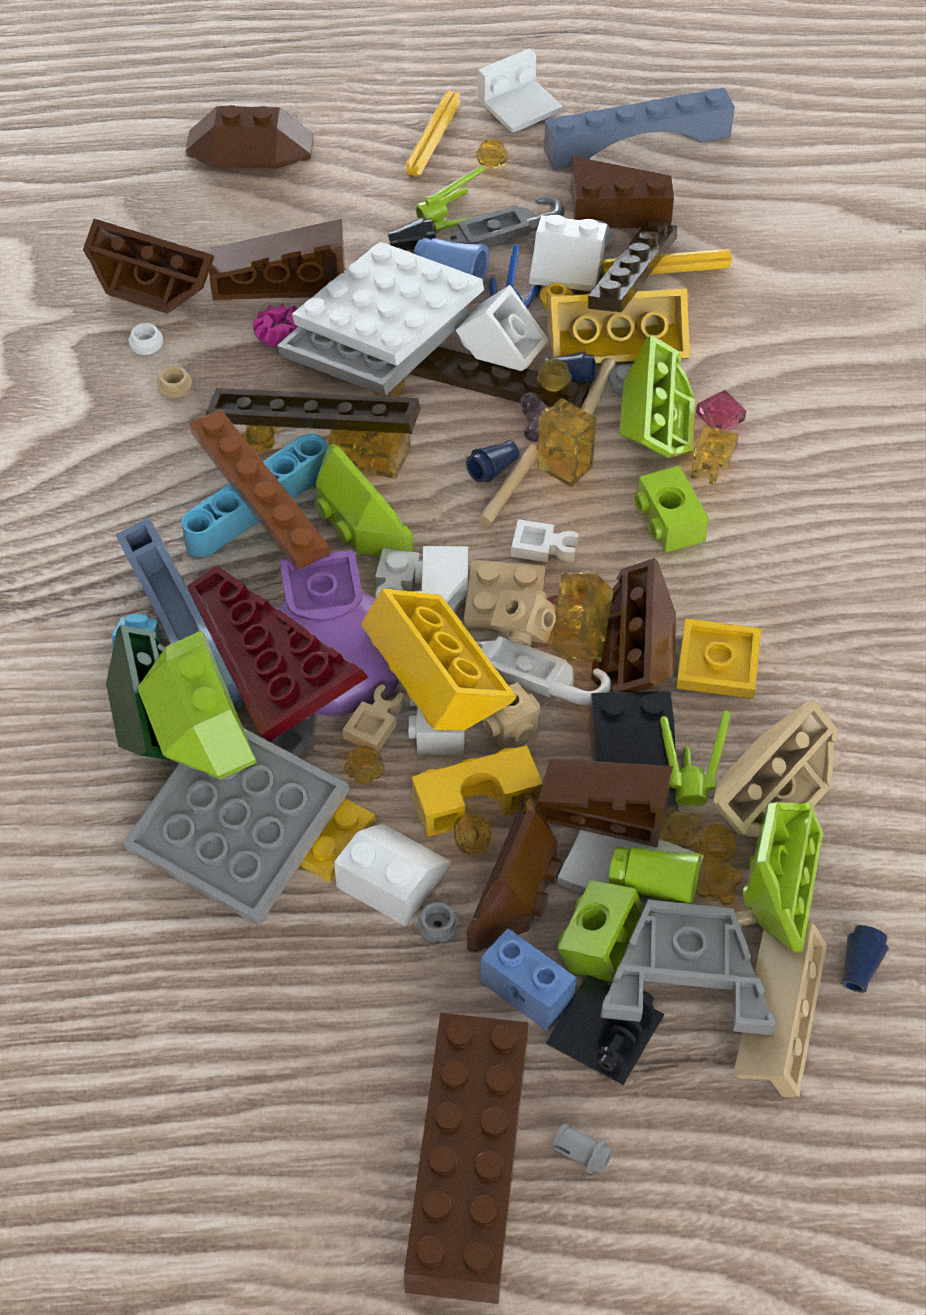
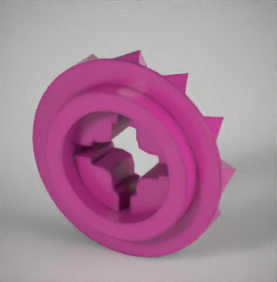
M282 302L280 307L274 308L268 305L267 311H258L257 319L253 320L254 334L257 339L266 345L277 347L280 342L298 327L294 324L292 313L297 310L296 305L286 308Z

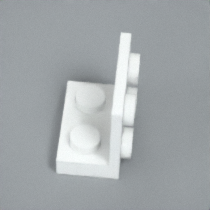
M530 48L478 69V101L510 132L514 133L562 112V105L535 80L536 54Z

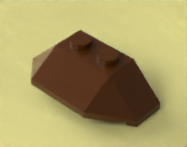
M216 106L189 130L186 155L191 158L195 157L200 162L211 167L277 169L294 164L299 160L311 159L314 138L310 130L280 107Z
M95 218L83 247V251L107 295L168 314L204 288L214 259L212 254Z
M655 558L621 569L616 578L618 582L607 594L595 617L591 679L596 684L601 685L600 679L593 674V670L600 669L604 671L611 680L610 692L640 691L653 687L674 675L676 611L659 562Z
M524 794L517 814L467 928L468 951L475 953L492 946L507 928L517 935L529 931L534 917L541 918L548 901V894L544 893L548 882H556L562 860L557 858L558 841L531 795Z

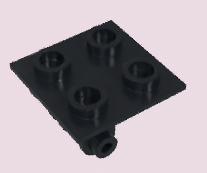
M587 975L547 1040L546 1045L624 1086L664 1017V1013L654 1009L652 1005L654 1001L653 996L643 991V1013L640 1022L601 1018L602 1004L611 986Z

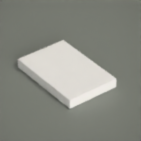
M580 830L558 875L557 884L584 894L590 880L609 883V871L615 847L627 849L637 847L675 853L695 852L659 839L658 847H652ZM701 855V866L704 858L703 855ZM639 895L644 908L648 900H656Z

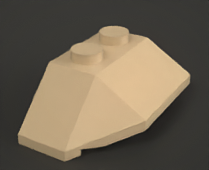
M814 699L809 700L763 732L716 783L714 805L739 836L758 838L770 803H811L814 807L830 789L834 764V742L837 741L838 729Z

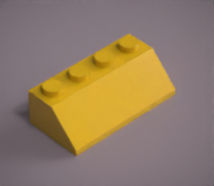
M687 288L637 291L622 313L588 309L589 294L547 297L548 333L552 358L586 351V354H593L595 356L596 363H603L606 358L612 359L615 362L635 361L645 340L650 335L678 350L681 358H690Z
M384 588L380 590L361 626L370 637L371 643L379 650L388 663L389 669L398 677L406 689L407 695L416 703L425 716L426 722L433 729L440 731H464L513 703L516 695L441 595Z

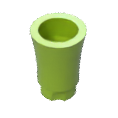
M615 847L610 865L609 883L635 888L638 895L660 901L694 904L700 875L701 853H675L632 847V849Z

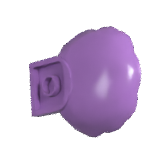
M355 550L330 553V555L299 570H296L288 559H281L280 568L285 602L277 610H281L309 630L325 645L334 648L350 663L359 666L368 676L367 679L316 712L325 716H343L355 712L362 701L367 704L374 703V691L381 684L386 686L385 699L390 697L396 689L399 679L389 669L388 663L379 650L371 643L370 637L361 626L375 598L362 592Z

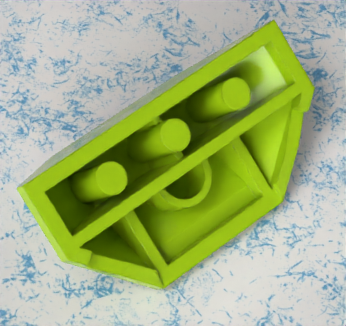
M650 335L645 340L623 382L619 434L629 441L667 458L687 455L693 451L695 397L688 377L679 364L682 360L678 350Z
M334 443L327 445L316 480L317 499L314 501L320 517L324 520L328 519L334 526V530L341 542H347L358 554L381 557L383 548L414 552L413 533L398 519L394 510L340 447Z
M201 630L166 646L137 688L162 754L168 759L208 773L209 776L219 780L256 764V758L204 632Z
M777 802L768 805L758 836L755 854L750 857L751 874L749 883L744 885L743 897L747 909H752L761 928L794 953L803 952L823 831L811 803Z

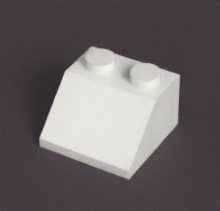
M560 215L541 216L536 233L529 284L549 286L553 283H561L567 289L591 292L597 285L604 259L607 224L598 223L592 219H583L581 221L565 219Z
M511 285L480 303L456 329L462 344L471 351L476 359L519 371L526 369L549 341Z
M383 823L358 831L334 861L337 888L405 927L451 866L450 860Z

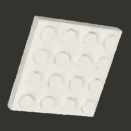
M379 242L356 262L351 264L344 273H341L311 299L307 300L292 313L294 324L398 366L484 291L483 281L476 276Z

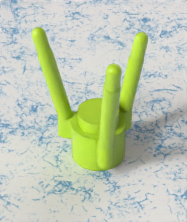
M483 166L476 168L436 194L426 197L425 201L417 203L415 205L417 218L423 217V220L431 218L435 232L445 228L458 227V222L471 219L464 218L444 221V218L448 216L446 204L469 192L467 187L458 191L455 190L484 172L485 168Z
M724 711L722 714L707 774H704L703 768L692 766L691 749L688 746L683 748V767L679 770L668 719L665 716L660 718L668 764L673 766L671 787L675 788L676 803L683 806L704 805L708 802V791L716 789V773L731 716L729 711Z

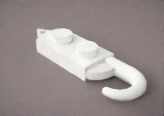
M501 636L496 641L476 642L502 678L511 684L519 682L522 688L549 698L553 695L584 706H590L591 693H610L612 686L610 677L600 669L593 670V674L601 681L600 687L594 691H585L572 686L574 671L565 659L529 646L516 644Z

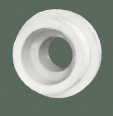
M150 323L136 325L129 336V346L137 354L148 355L155 353L163 345L162 333L155 325Z

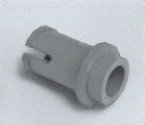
M566 1123L558 1131L552 1146L553 1151L559 1152L584 1165L586 1172L590 1175L594 1171L600 1175L603 1174L613 1155V1150L607 1147V1141L602 1139L600 1142H597L571 1128Z

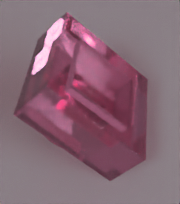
M726 390L697 403L696 410L697 415L717 435L745 421L747 412Z

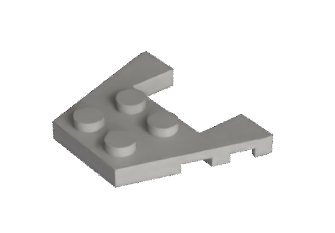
M657 900L647 901L625 956L618 967L611 988L602 1004L601 1018L640 1022L643 1013V981L732 990L733 1031L773 1035L776 1028L773 1012H769L764 1000L765 991L761 980L756 978L751 965V954L734 908Z

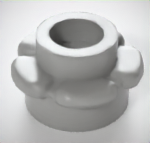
M436 902L427 905L418 916L417 926L421 928L420 935L429 942H447L454 937L455 928L459 926V920L450 906ZM441 922L442 925L440 927L434 926V923Z

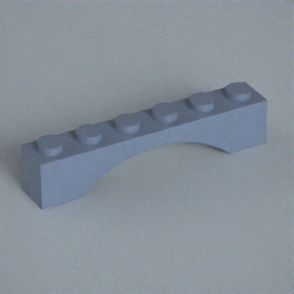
M718 88L546 119L544 151L554 170L571 167L573 156L590 159L616 142L643 133L674 132L690 136L700 142L731 137L735 106L725 88Z
M148 517L115 534L157 613L171 644L202 630L236 711L245 707V703L187 586L150 518Z

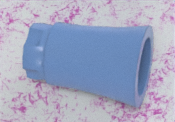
M423 238L418 240L414 249V254L476 276L481 278L482 281L485 279L489 264V250L485 244H465L437 238L432 240Z

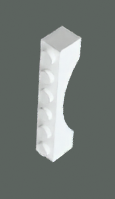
M423 546V561L415 562V583L422 584V591L414 590V592L441 595L453 612H455L467 599L468 546ZM410 698V706H417ZM418 706L417 715H409V739H416L417 755H464L465 730L440 731L433 729L426 722L425 716Z

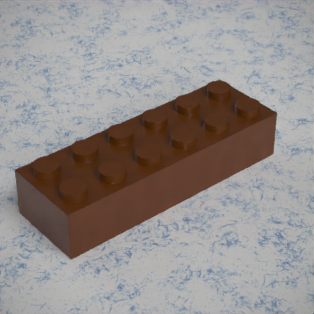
M440 1013L405 1261V1293L499 1304L529 1022Z

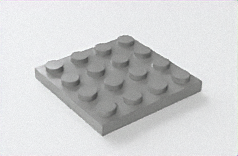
M465 306L398 366L299 326L280 342L277 348L280 357L386 396L469 316L468 308Z
M244 729L256 758V764L219 780L209 776L208 773L179 763L122 845L130 853L260 926L350 791V788L346 782Z

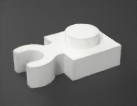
M518 519L511 547V557L548 562L549 554H552L562 561L573 562L575 560L576 548L566 546L577 547L579 534L574 531H563L556 534L552 524Z
M387 548L382 549L375 576L376 585L379 586L376 590V597L382 588L402 591L413 590L415 562L419 561V553Z

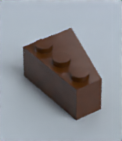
M576 156L572 157L571 193L574 220H599L608 224L609 228H642L646 222L651 220H663L668 225H671L674 204L672 176Z
M549 759L538 798V808L548 823L658 847L668 805L673 766Z

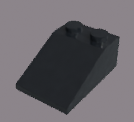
M671 691L591 693L589 728L592 761L669 766L660 718L665 716L668 719L676 752ZM670 785L665 818H678L679 811L678 803L675 801V788H672Z

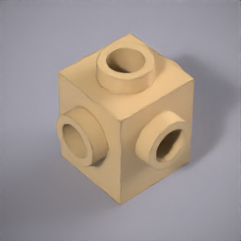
M525 587L523 592L501 589L490 626L507 635L510 641L519 645L530 646L532 641L548 643L559 607L546 600V593L538 589Z
M519 682L509 686L516 695L513 703L481 721L488 736L495 740L501 750L504 748H516L536 738L538 735V716L541 714L539 703L533 694H527Z

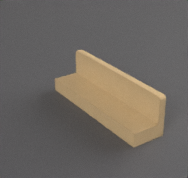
M808 922L803 952L794 953L763 929L754 973L756 978L761 980L765 991L764 1000L769 1012H773L776 1028L773 1035L742 1032L734 1069L738 1079L770 1080L782 1097H799L827 948V943L813 922Z

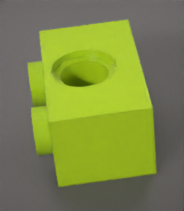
M680 465L639 476L638 492L634 494L635 506L640 514L644 513L648 520L651 537L653 540L659 541L665 553L706 541L709 517Z
M595 880L589 881L584 894L580 895L576 901L574 914L567 929L561 932L558 939L557 949L569 973L583 976L590 975L596 979L613 982L644 910L635 888Z

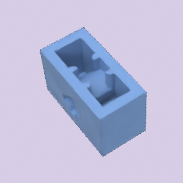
M508 928L481 957L480 982L547 1032L566 1011L575 996L576 977Z

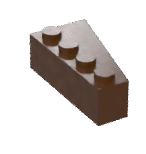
M342 218L212 247L210 254L214 256L209 277L213 300L313 297L328 285L329 282L345 271Z

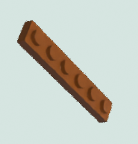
M222 409L189 423L191 434L296 570L330 555L327 542Z

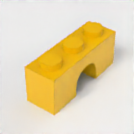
M527 745L518 748H504L496 754L478 759L468 758L456 765L441 769H428L419 775L411 777L412 799L427 838L464 828V802L474 795L492 797L498 802L503 815L506 816L517 813L524 794L533 796L538 805V798L543 784Z

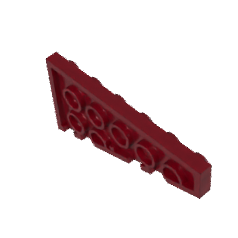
M215 566L187 585L203 621L263 739L269 742L368 678L359 666L350 663L334 648L325 645L313 633L281 610L275 609L263 597L250 591L242 582L220 566Z

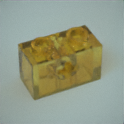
M563 398L553 407L546 408L538 420L537 467L572 488L593 467L597 418Z
M331 430L328 436V445L334 443L339 446L359 470L395 480L411 450L410 434Z
M562 573L555 608L556 621L551 630L549 646L567 661L601 662L614 590L598 574Z

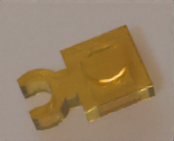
M705 425L694 448L691 478L696 479L699 472L706 471L710 473L709 484L713 485L718 479L719 467L727 469L737 447L739 435Z

